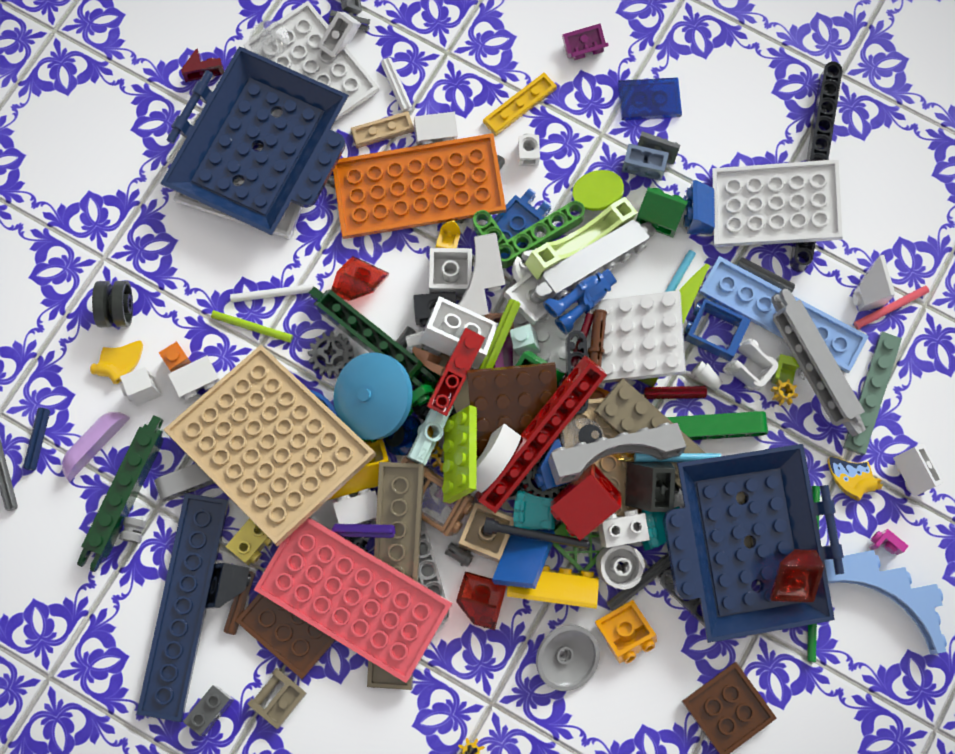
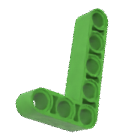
M572 201L508 240L492 216L485 210L477 211L474 214L473 228L478 236L496 233L499 239L500 255L502 253L510 255L507 259L501 258L502 268H508L513 265L517 256L522 260L521 255L524 251L535 250V248L554 241L580 225L584 220L585 207L579 201ZM578 211L580 215L573 216L570 212ZM480 220H485L488 222L486 225L483 226L477 224V222ZM559 221L563 225L556 227L552 223ZM543 232L545 236L540 238L535 236V234ZM524 242L528 246L526 248H519L517 245Z

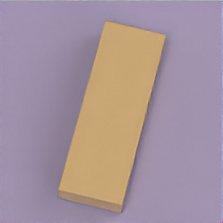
M409 111L350 128L356 149L415 132Z

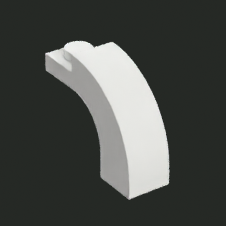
M505 424L491 434L486 448L477 460L476 490L470 493L471 496L478 491L480 493L484 492L496 480L510 461L519 444L521 436Z

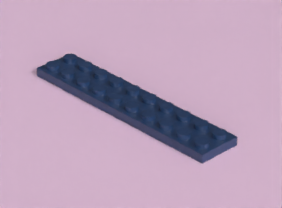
M188 493L184 495L136 715L183 722L207 609L206 603H208L215 571L214 566L217 562L228 510V500Z

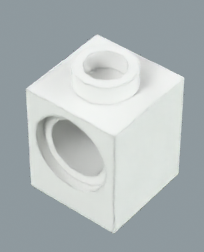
M525 133L518 136L519 166H539V135ZM529 146L532 147L533 150L526 151L524 148Z

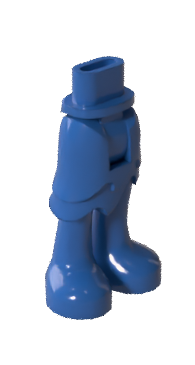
M606 269L602 273L598 272L581 281L573 291L562 299L555 300L549 298L545 300L543 306L552 317L557 318L555 319V324L562 333L567 335L572 331L574 322L584 312L586 314L605 297L607 292L611 291V286L617 283V280L611 271ZM574 302H578V305L575 308H573L568 313L561 315Z

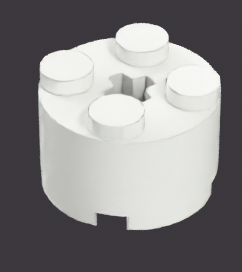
M625 544L608 548L604 547L596 557V570L603 582L617 589H629L640 582L645 562L637 549ZM619 561L624 563L621 565L622 570L616 568Z

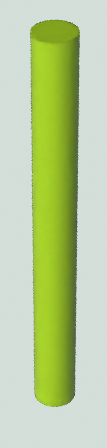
M215 310L211 314L212 319L291 343L293 339L292 334Z

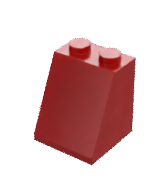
M593 463L581 474L578 480L569 483L551 501L550 511L558 521L562 520L564 522L565 528L571 536H576L579 540H582L621 508L622 493Z

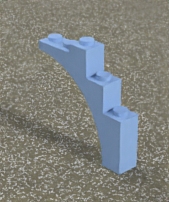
M874 550L845 555L842 558L844 574L835 575L833 559L824 560L828 584H857L874 589L889 597L902 607L916 623L926 641L930 655L946 652L947 641L940 630V616L935 611L936 607L943 606V593L937 584L911 588L912 578L910 573L906 571V567L880 572V559L878 555H875Z

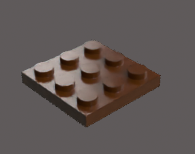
M737 662L732 663L681 701L718 754H730L777 719Z

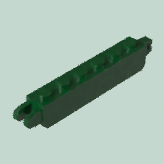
M313 287L308 292L316 301L314 306H316L319 313L369 353H381L396 359L408 373L412 387L414 385L418 388L421 385H425L419 381L422 375L432 383L437 380L433 374L425 369L424 364L332 290L328 289L322 293L316 287Z
M153 415L148 425L139 426L81 547L83 550L77 562L78 566L83 567L91 552L96 554L90 565V571L96 572L103 558H107L110 555L122 530L124 517H128L163 444L164 439L161 437L163 431L160 430L164 422L162 418Z

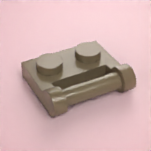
M276 668L272 672L274 675L254 699L251 698L247 704L272 726L279 729L306 696L307 692ZM281 680L284 686L264 709L261 706L262 702Z

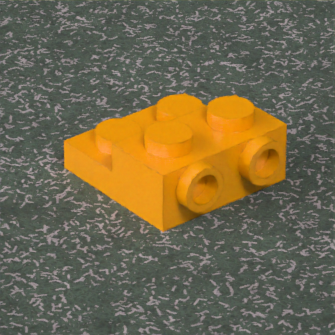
M634 600L595 621L597 628L619 664L625 662V664L635 660L637 653L651 651L655 648V643L658 642L656 633Z

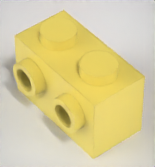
M248 519L225 547L249 566L251 563H256L262 555L260 553L265 546L269 547L273 542Z

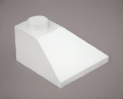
M880 255L869 267L854 291L853 302L858 307L859 312L884 307L895 295L884 255Z

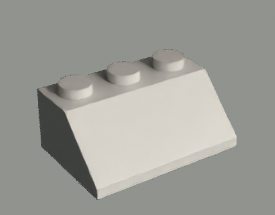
M439 296L419 342L450 356L464 329L468 328L485 337L472 364V367L478 369L487 355L498 323Z

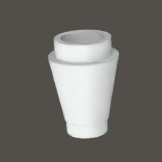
M703 361L699 362L691 372L694 376L693 379L714 391L723 383L711 366Z

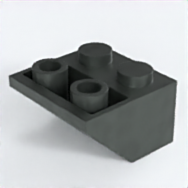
M626 462L625 506L650 512H667L674 509L676 468L672 463Z

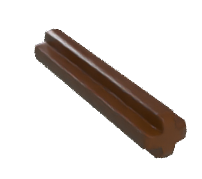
M249 571L251 574L249 586L233 599L223 630L226 634L236 635L239 624L235 620L244 611L255 577V573Z

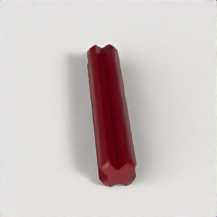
M706 386L645 387L644 397L646 399L706 398L707 396Z

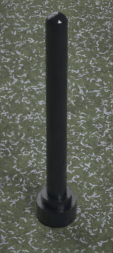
M486 517L484 535H497L498 532L588 549L591 545L588 540L584 539L579 540L578 538L499 524V521H495V518Z

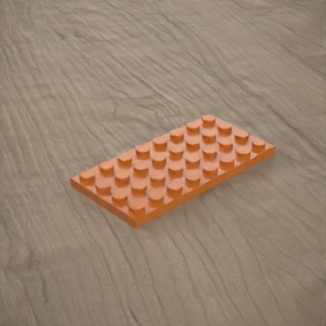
M493 133L341 158L333 170L343 239L473 218L474 214L480 210H485L490 215L506 212Z

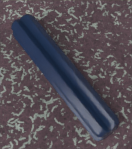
M46 408L37 409L23 468L26 470L35 471L50 415V410Z

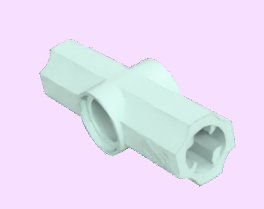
M453 406L447 416L430 408L424 423L418 427V435L407 458L415 463L426 465L436 442L443 436V428ZM429 426H431L434 431L433 436L431 438L427 434V429L429 428Z

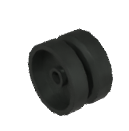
M128 280L115 281L113 286L109 281L95 282L92 292V311L98 328L111 327L113 322L117 327H129L133 318V295Z

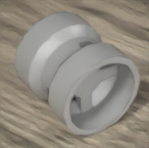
M124 517V530L120 533L119 539L140 544L142 541L141 532L145 528L146 521Z

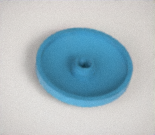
M373 352L361 354L348 362L337 378L333 396L334 409L338 418L361 439L379 440L386 438L402 426L409 414L412 404V385L405 368L391 356Z

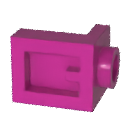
M886 529L882 532L877 531L870 540L873 543L869 548L875 550L883 543V547L889 553L899 555L904 553L909 545L889 529Z

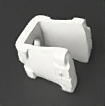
M754 339L744 341L738 348V351L763 369L757 378L738 360L728 362L722 370L727 375H733L743 382L745 388L749 391L762 388L778 368V362L773 357H768L758 347L759 343Z

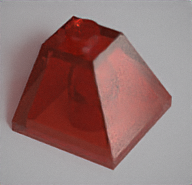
M352 256L336 272L331 290L343 300L351 301L374 293L389 277L390 273Z
M794 549L780 562L770 596L771 601L814 602L825 567L816 550Z
M465 571L456 603L473 625L495 630L506 586L494 584L492 578Z

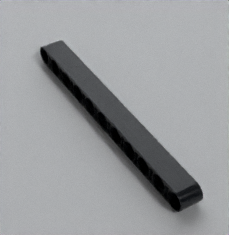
M835 61L828 62L825 65L819 78L806 162L829 160L843 72L842 66ZM819 126L824 127L826 131L821 130ZM816 145L822 146L823 149L817 148ZM816 241L808 242V244L803 242L793 243L790 266L794 271L803 272L808 268L813 260ZM797 257H802L805 263L799 262Z

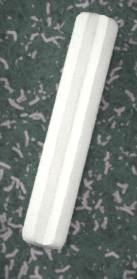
M389 57L381 61L382 67L401 111H410L412 105L392 59Z

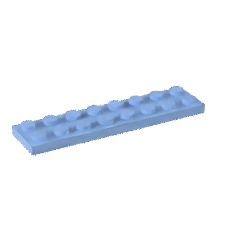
M719 256L699 294L750 319L751 322L783 338L773 321V314L776 313V310L771 302L772 296L775 294L779 295L782 289ZM801 300L839 368L849 373L869 336Z

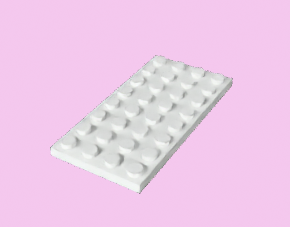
M680 290L603 299L588 312L593 314V311L596 309L607 311L603 345L605 355L602 357L601 366L607 376L601 383L619 382L622 378L628 381L686 374ZM573 303L561 315L571 311L578 303ZM519 311L513 321L514 328L531 324ZM585 312L574 322L572 331L581 330L586 316ZM548 313L532 326L537 333L541 350L536 355L548 363L555 362L556 368L566 373L565 341L569 333L567 335L562 333L555 324V319L557 318L552 317ZM592 325L586 339L587 351L591 343ZM574 336V338L571 340V342H574L575 345L577 342L576 336ZM513 348V366H515L520 357ZM563 378L557 388L562 384Z

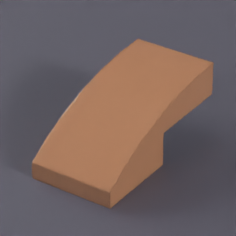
M413 347V353L424 366L439 375L442 374L444 367L439 365L441 357Z

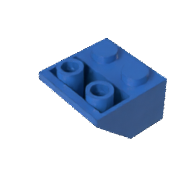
M693 180L691 186L687 187L686 195L683 197L685 201H688L685 207L686 215L683 217V227H687V234L712 235L715 229L714 188L698 180Z

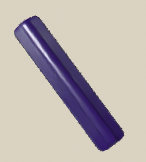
M334 524L332 528L333 532L342 537L393 538L396 533L394 525Z

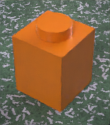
M177 341L159 352L171 372L191 363Z

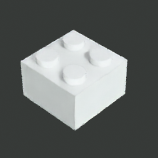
M430 248L429 293L455 291L456 296H463L472 276V249Z

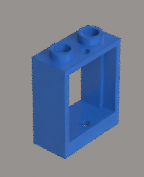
M704 299L702 304L697 303L692 315L696 317L693 323L688 322L684 333L687 334L684 341L730 362L734 358L751 320L710 300ZM704 312L737 327L727 350L694 335Z

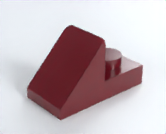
M196 48L182 67L181 72L185 82L201 79L206 70L213 73L212 77L223 75L224 67L221 58H209L206 61H202L199 50Z

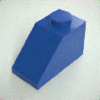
M559 439L554 440L546 450L536 469L535 481L537 486L541 487L542 492L571 483L556 485L548 463L551 452L561 447Z

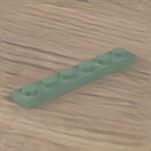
M883 331L879 334L858 399L865 411L860 414L866 430L854 437L848 431L843 449L862 456L866 454L902 338Z

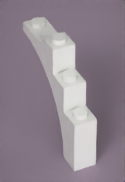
M496 233L474 237V270L469 286L457 304L483 317L489 314L484 289L488 288L489 291L500 290L502 285H505ZM423 331L406 336L407 347L412 346V349L413 347H425L424 344L419 342Z

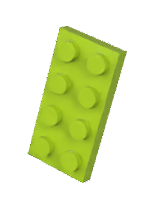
M471 405L449 417L443 428L444 463L442 470L444 478L442 492L443 502L450 504L476 490L477 407Z

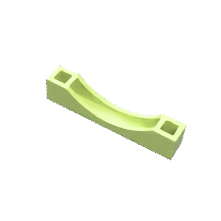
M624 197L610 205L597 217L575 232L559 240L547 242L532 251L525 265L534 277L539 280L544 271L630 222L638 212Z

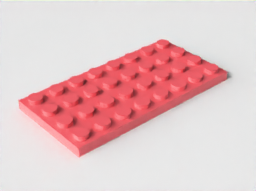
M310 517L279 545L254 588L256 592L405 683L409 681L453 604Z

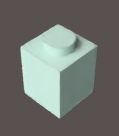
M531 324L510 330L513 348L519 357L525 351H531L534 354L541 352L537 333Z

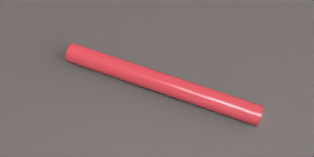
M925 285L855 321V328L860 329L930 292L929 288Z

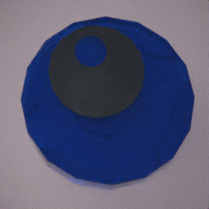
M409 415L395 433L383 438L389 452L397 456H408L418 435V427L421 425L418 418Z

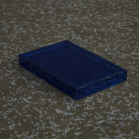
M678 77L618 80L621 120L675 118L682 116Z

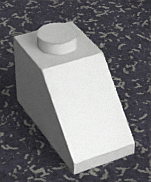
M338 11L317 47L335 58L353 39L361 23L346 12Z

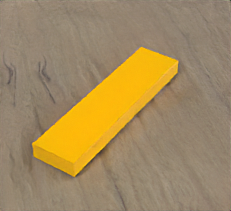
M543 72L483 119V123L497 136L557 89V85Z

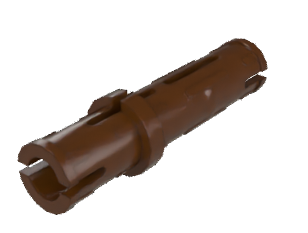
M596 309L593 311L591 343L587 354L589 359L601 367L602 357L605 355L603 345L607 311Z

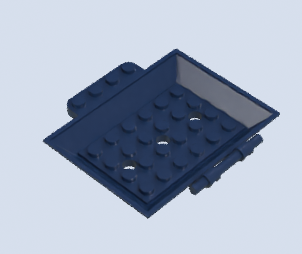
M239 46L214 91H211L207 86L213 73L206 70L201 80L197 81L192 89V96L181 115H177L166 140L174 144L179 134L186 139L160 184L272 236L290 202L304 208H309L316 203L345 150L344 137L330 129L349 95ZM200 99L206 105L195 124L191 125L188 122V118ZM277 109L283 111L280 117L272 116L273 111ZM261 143L264 145L261 151L253 150L255 144ZM243 178L244 183L241 186H235L233 184L234 180Z
M803 444L677 463L685 508L669 510L663 517L674 590L681 599L700 598L708 643L835 620L824 560L833 559L835 575L844 574L842 562L844 554L842 544H839L834 513H836L834 500H831L829 485L820 486L822 501H813ZM739 492L744 493L746 497L742 505L736 500ZM825 515L830 541L828 546L821 545L816 516ZM746 536H750L753 539V545L750 548L744 545ZM756 579L761 584L758 592H754L751 587L752 582Z

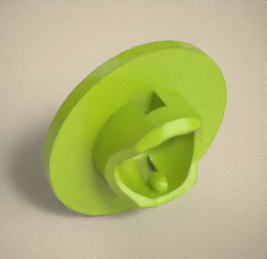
M592 171L577 180L572 191L574 201L581 202L586 210H604L621 199L624 193V184L621 177L612 171Z

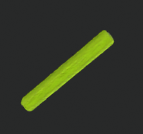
M509 299L494 333L487 355L479 369L494 367L521 305L519 301Z

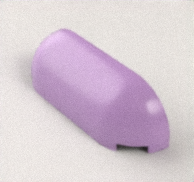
M109 412L99 417L65 453L62 460V471L65 478L71 482L124 426L130 417L121 412Z

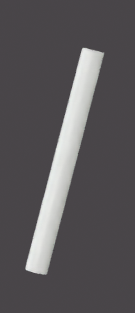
M314 284L230 294V300L233 303L308 293L314 287Z

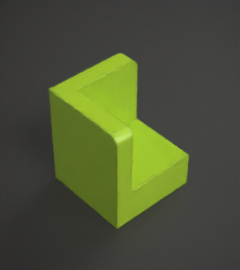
M780 354L776 359L778 368L772 376L771 383L776 384L779 379L784 383L790 379V383L793 385L795 372L800 366L794 357Z

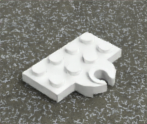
M534 250L524 251L521 255L522 259L527 261L529 255ZM517 256L512 267L513 277L517 283L505 291L503 296L508 301L509 299L519 301L521 305L518 311L533 326L548 312L544 308L543 302L538 305L531 302L530 296L538 286L539 280L534 277L527 266L522 264L521 258Z

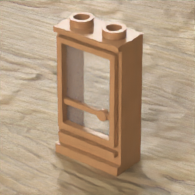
M403 457L402 461L400 462L418 464L411 461L407 457ZM424 466L422 520L442 532L445 536H453L462 528L463 523L461 521L464 516H467L473 509L474 504L472 502L475 497L468 494L451 504L443 502V477Z

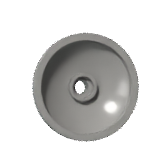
M564 625L554 629L543 639L537 651L536 667L540 678L549 687L559 691H571L583 686L591 679L598 667L600 660L598 642L591 632L578 625Z

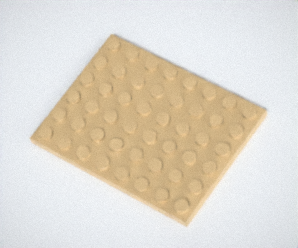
M262 345L258 346L163 429L277 547L376 456L375 452Z

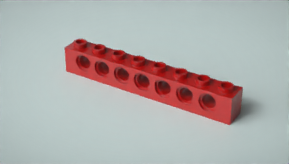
M584 355L520 435L521 439L513 456L500 475L484 492L480 493L478 491L476 493L478 502L494 513L499 510L605 379L607 374L599 365Z

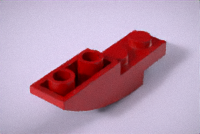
M468 328L464 329L444 367L427 407L444 416L448 415L467 377V370H470L485 337Z

